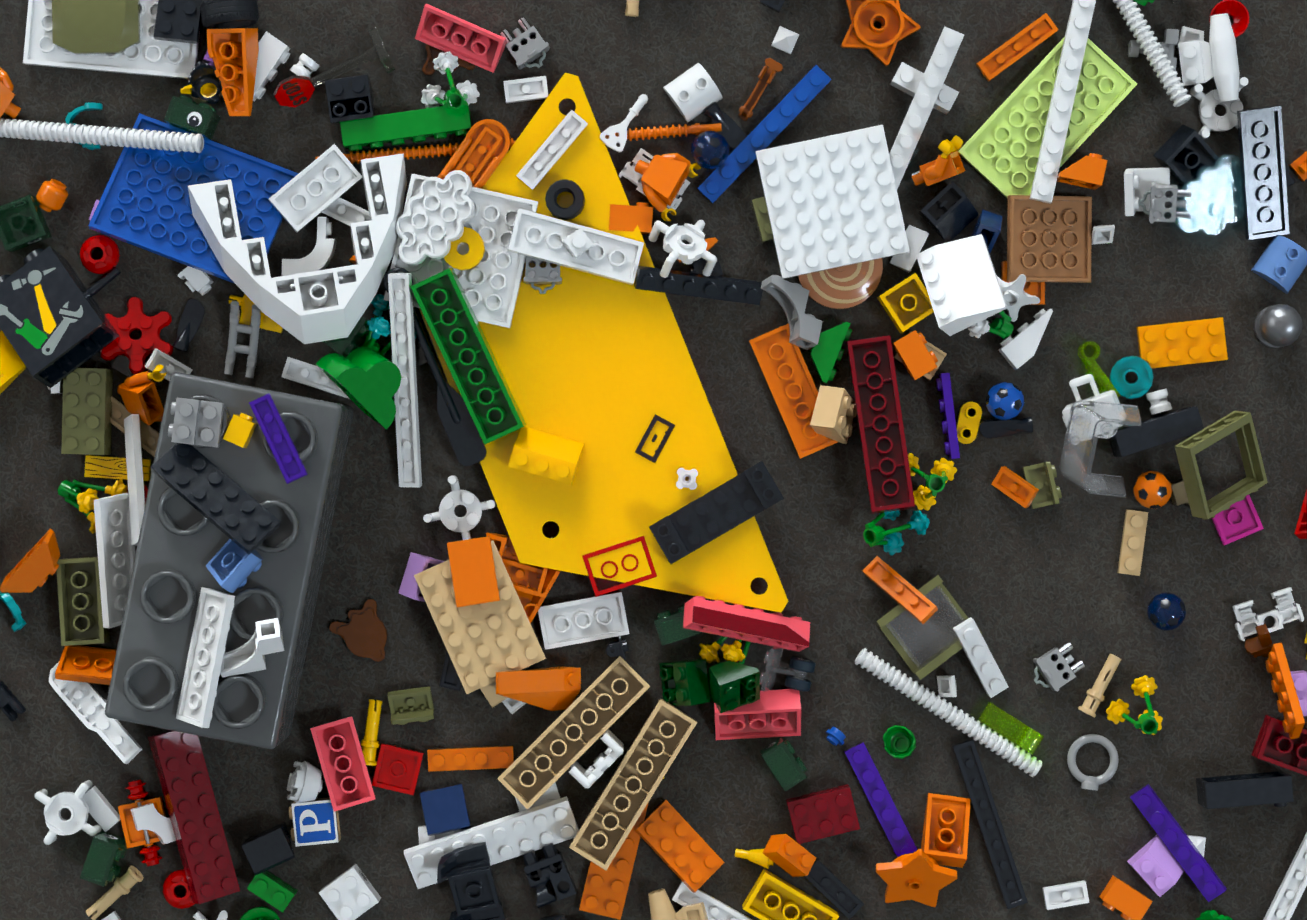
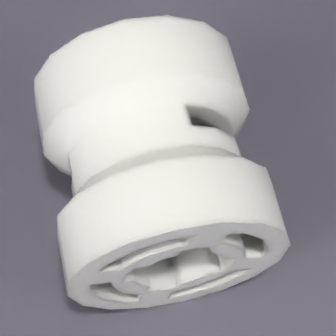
M302 53L299 57V62L293 65L290 71L300 79L310 80L312 72L317 71L320 66L306 54Z
M1167 388L1146 394L1147 400L1151 404L1149 408L1151 415L1172 409L1171 403L1167 400Z

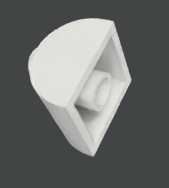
M700 63L695 64L663 87L687 123L723 98L718 87Z

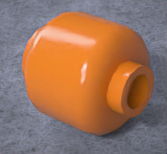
M51 179L42 183L36 199L40 203L39 207L47 212L52 210L58 211L65 203L68 192L65 184L56 179Z

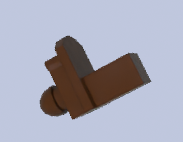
M1266 624L1255 627L1257 637L1245 641V650L1247 653L1254 655V658L1258 656L1268 657L1273 646Z

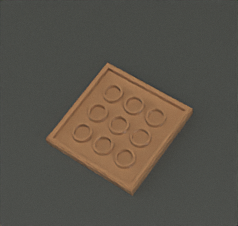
M1008 195L1007 282H1013L1019 275L1024 274L1026 282L1091 283L1092 197L1053 196L1052 203L1049 204L1029 199L1030 195Z

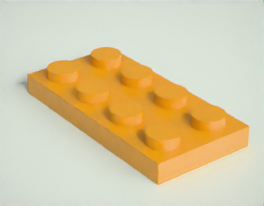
M1223 317L1137 327L1140 357L1147 361L1151 368L1228 360Z

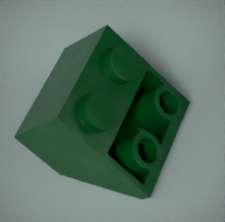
M706 659L659 663L663 689L662 696L666 702L673 706H692L711 702Z
M726 661L709 667L710 696L720 713L734 710L737 707L760 699V671L758 668L733 661Z

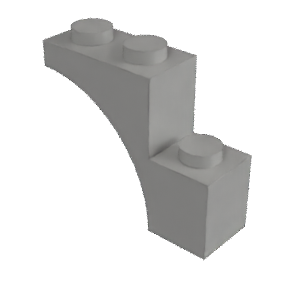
M771 275L763 280L761 289L771 294L779 302L787 316L790 328L789 343L806 350L818 345L823 321L816 319L812 314H805L810 290L803 288L798 283L786 281L779 275Z

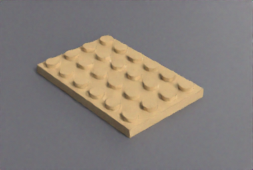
M493 540L491 541L500 601L456 607L449 560L414 575L466 694L495 682L496 672L520 671L546 659Z

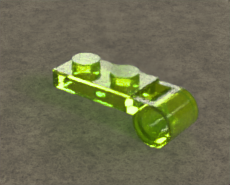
M1093 341L1082 343L1078 348V356L1088 370L1086 375H1093L1094 381L1100 386L1098 390L1100 394L1114 390L1117 397H1120L1119 392L1095 361L1100 355L1099 345ZM1087 345L1094 349L1092 357H1087L1084 354V348Z
M991 702L987 704L978 719L1032 755L1044 738L1043 735Z

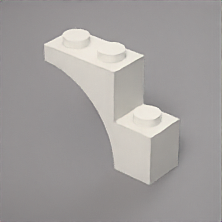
M278 618L255 622L256 629L251 639L239 648L224 653L221 665L222 678L266 670L265 655L284 651L283 636Z

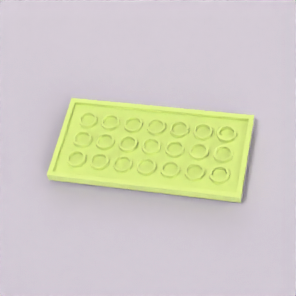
M1064 38L958 151L960 156L1007 199L1008 195L1031 194ZM1089 38L1086 44L1060 167L1137 85L1128 74Z

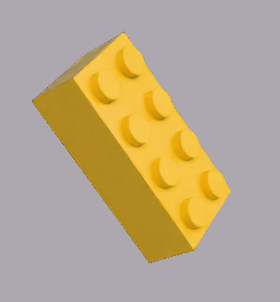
M765 868L742 904L743 910L760 920H837L839 918L836 910Z

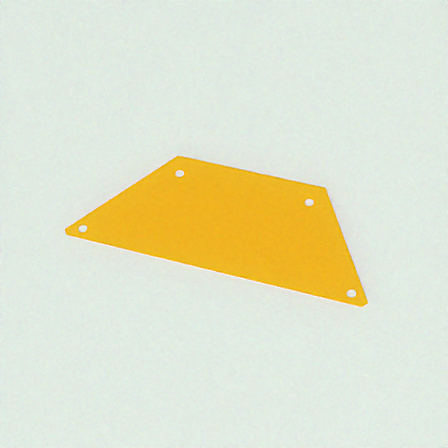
M564 73L482 189L538 201L536 213L557 218L547 208L546 192L556 181L563 179L571 180L582 189L585 204L582 212L577 217L564 221L643 242L644 245L638 266L655 268L638 225L633 232L609 230L610 204L629 205V202L607 147L600 139L601 132L579 77ZM563 99H571L576 105L574 112L585 120L588 125L532 190L516 175L567 116L559 111L560 102ZM562 192L558 195L557 203L560 207L568 208L573 204L574 198L571 193ZM525 261L511 328L479 322V325L526 423L524 427L584 443L573 485L508 467L520 429L485 444L487 454L480 461V464L519 562L589 576L582 557L583 555L644 536L657 577L633 585L691 596H702L707 599L721 600L782 613L788 603V599L755 516L673 564L669 563L649 528L654 523L738 476L666 294L635 289L634 284L629 285L564 266H560L562 284L555 285L553 289L547 290L546 294H540L539 290L531 287V284L523 282L526 272ZM534 263L529 264L531 268L536 266ZM541 263L539 266L541 268L546 267V264ZM552 263L550 266L556 268L557 264ZM534 284V286L540 287L543 291L544 288L550 287L551 284ZM419 308L447 381L460 394L428 323ZM656 414L674 424L675 427L654 463L635 453ZM657 420L641 451L653 457L669 426ZM656 434V435H657V438H656L655 442H652V439H653L654 435ZM679 468H684L685 470L696 469L698 471L696 489L677 488V470ZM548 521H553L559 526V533L554 538H547L542 532L543 525ZM641 541L588 558L593 576L596 578L625 583L652 574ZM632 554L637 557L639 564L634 571L623 569L621 561L625 555ZM631 556L624 559V566L627 569H633L636 566L635 558ZM606 561H613L618 566V573L613 578H606L601 573V566ZM607 563L603 567V572L607 576H612L616 572V567L612 563ZM758 577L765 579L768 584L767 591L761 595L753 593L750 587L752 580Z

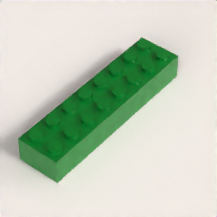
M446 269L410 286L484 445L524 427L526 423L454 269Z

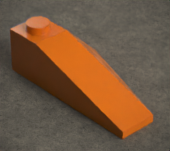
M258 28L207 29L208 54L213 59L216 77L221 81V92L229 116H251L259 51Z
M564 666L496 672V694L548 711L566 710L581 690V668Z

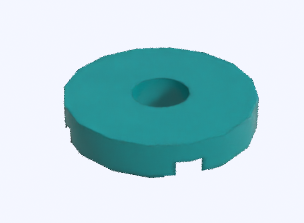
M1127 356L1118 360L1110 374L1111 386L1115 392L1129 399L1139 398L1146 394L1152 386L1154 378L1149 363L1137 356ZM1128 372H1135L1137 374L1138 380L1135 383H1129L1126 380Z

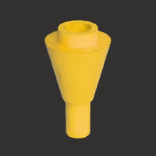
M736 849L735 857L748 859L766 869H769L770 865H774V862L763 854L764 849H753L750 851Z

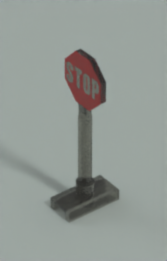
M377 28L368 30L373 47L366 50V53L313 78L293 75L280 81L274 92V96L280 106L297 107L308 102L315 90V86L369 61L373 62L379 59L387 73L394 71V65Z

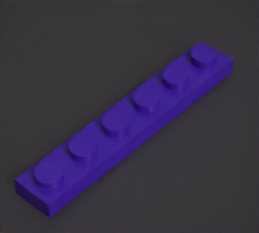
M864 742L844 751L896 856L899 857L917 851Z
M1147 784L1131 795L1132 801L1205 899L1210 902L1227 890L1225 885L1151 786Z

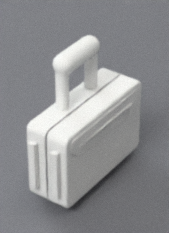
M1091 374L1070 380L1069 385L1077 402L1066 405L1062 411V418L1069 435L1072 436L1074 441L1085 438L1091 440L1097 434L1106 431L1112 433L1115 428L1123 426L1126 417L1114 390L1100 394L1094 377ZM1090 383L1095 396L1082 400L1077 387Z

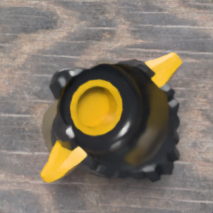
M198 61L188 77V85L181 88L180 93L190 95L197 104L204 102L216 104L219 102L220 97L223 96L221 81L215 74L216 68L210 66L205 61Z

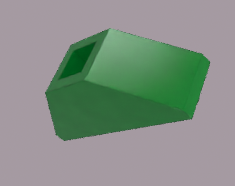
M849 322L820 333L818 345L812 347L810 357L821 382L827 384L828 380L832 381L837 370L833 368L836 360H841L844 352L841 346L844 340H849L852 329L849 328L851 324Z

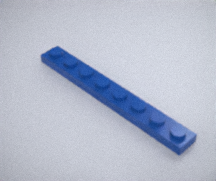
M815 65L723 161L724 163L717 167L697 189L713 204L756 159L755 152L766 149L832 79Z

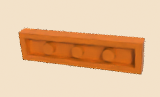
M1045 13L976 65L989 82L1055 34L1059 29L1048 14Z
M878 556L862 570L870 580L920 623L924 624L938 610L935 604Z
M513 746L427 750L428 772L508 768L514 762Z

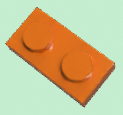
M1006 466L1000 468L991 484L1024 508L1030 506L1039 489Z

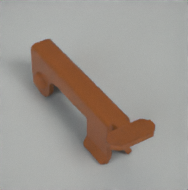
M771 58L765 60L766 66L763 67L758 76V83L744 106L739 108L740 113L738 117L744 121L753 116V109L767 85L771 83L776 71L780 72L783 69L782 64Z

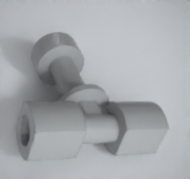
M1165 29L1164 41L1160 42V48L1164 49L1163 53L1167 54V60L1171 61L1170 65L1174 66L1173 70L1175 72L1177 58L1174 57L1175 46L1178 45L1179 30ZM1130 40L1128 57L1137 58L1139 53L1143 54L1144 50L1140 49V43L1138 44L1136 40Z

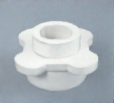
M679 468L677 470V488L696 489L698 471L696 469L685 470L684 468Z

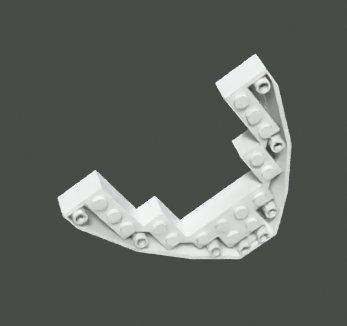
M404 153L361 160V173L370 221L351 223V237L357 265L271 278L264 237L242 240L231 179L188 186L192 214L226 275L266 316L303 344L347 338L375 297L395 251L398 238L395 226L397 219L403 212L407 186Z

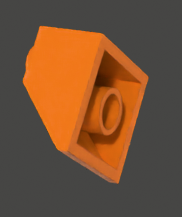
M1090 153L1089 156L1086 155L1058 173L1056 182L1096 190L1102 186L1107 160L1102 159V155Z

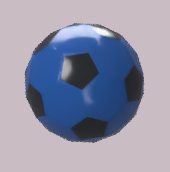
M1001 382L994 385L988 391L986 406L988 412L993 417L1000 420H1010L1022 411L1024 397L1022 391L1016 385Z

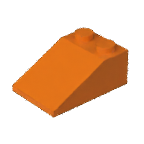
M928 793L921 849L926 855L935 859L939 865L963 868L967 860L970 798Z

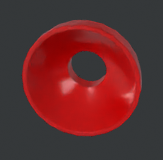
M1223 0L1215 5L1210 16L1228 13L1233 19L1232 29L1235 38L1245 32L1249 24V12L1241 2L1237 0Z
M95 235L88 238L80 250L82 264L87 270L95 274L108 273L119 261V248L107 236ZM96 247H100L103 250V257L99 260H94L91 255L92 250Z
M184 869L172 872L166 878L163 885V894L166 901L171 906L180 909L193 906L195 903L192 901ZM177 885L185 886L187 893L184 897H178L175 894L174 890Z

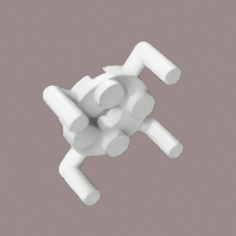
M1246 77L1239 79V91L1248 84ZM1197 84L1190 89L1191 95L1200 101L1199 116L1204 126L1198 134L1203 140L1210 136V131L1224 132L1233 127L1238 129L1237 111L1243 110V104L1239 97L1238 100L1221 102L1217 89L1207 94L1202 92L1203 86L1201 84ZM1220 104L1225 107L1226 113L1224 116H1218L1215 113L1216 105Z
M698 220L695 225L684 223V226H677V223L670 227L661 221L654 223L649 240L656 242L661 231L665 234L663 249L669 253L661 269V277H668L673 263L677 259L685 264H692L693 261L699 260L701 257L707 261L702 272L703 275H711L717 262V257L706 250L707 242H705V235L702 232L705 226L703 220ZM686 240L690 244H684L682 241Z
M452 475L448 477L452 492L442 499L438 512L424 515L423 520L426 523L441 520L449 530L461 532L462 539L468 540L471 539L469 530L479 523L482 510L494 508L496 502L494 500L480 502L470 491L460 490L457 476ZM457 505H464L466 507L467 513L464 517L456 516L454 510Z
M609 729L601 738L608 748L593 761V766L591 765L585 770L577 761L571 766L572 769L569 773L584 788H590L603 772L623 754L624 744Z
M90 780L81 783L75 793L61 792L52 798L47 796L48 791L46 789L35 793V798L45 805V823L50 829L43 840L46 845L56 841V835H72L83 830L90 836H95L101 831L100 825L91 826L87 823L89 807L82 797L93 786ZM62 808H68L71 811L70 819L66 820L61 817L60 812Z

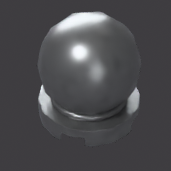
M1277 304L1266 307L1257 314L1253 329L1256 337L1263 345L1272 348L1291 345L1298 339L1302 332V319L1294 308L1289 305Z

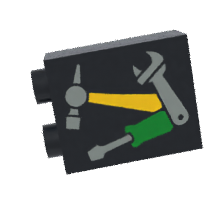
M50 246L46 249L34 250L24 259V266L12 275L0 276V328L31 375L49 388H52L119 337L69 262Z

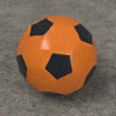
M1145 472L1134 483V497L1140 505L1146 508L1157 509L1162 507L1171 498V482L1161 472Z

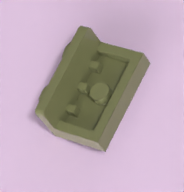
M1050 461L1022 467L1024 479L1039 489L1030 504L1031 509L1060 503L1059 499L1062 498L1059 486H1056L1054 480L1057 477L1055 466L1051 465Z
M430 686L388 692L392 725H405L409 722H426L434 719V703Z

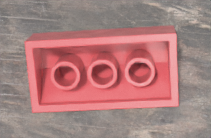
M799 690L760 691L759 700L720 713L714 703L716 740L801 736Z

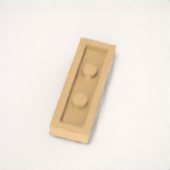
M1126 509L1117 573L1140 576L1148 512Z

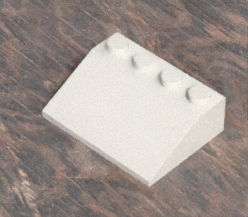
M982 234L935 245L916 255L938 327L949 336L1007 309Z

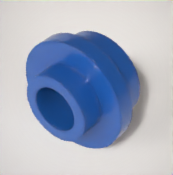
M832 727L830 730L827 729L825 732L827 735L826 739L834 746L838 744L842 746L846 736L835 727Z

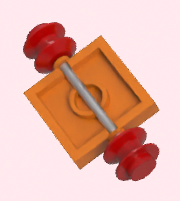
M141 779L128 782L129 786L125 787L131 793L127 798L135 800V802L118 806L126 846L128 849L144 845L145 847L139 852V854L145 856L141 863H146L147 866L159 864V859L163 857L157 854L161 847L153 843L160 840L150 830H136L131 809L153 803L157 812L166 817L162 797L147 800L141 799L148 794L147 791H143V786L146 782L142 783Z

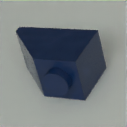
M982 209L972 236L983 235L990 255L1001 231L1003 216Z

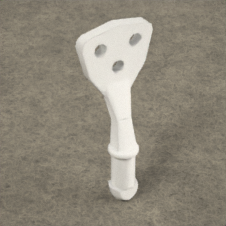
M646 94L638 97L633 107L629 109L630 112L626 119L620 124L610 126L600 134V139L607 147L617 152L623 151L627 141V127L632 119L639 115L640 110L647 103L648 96Z

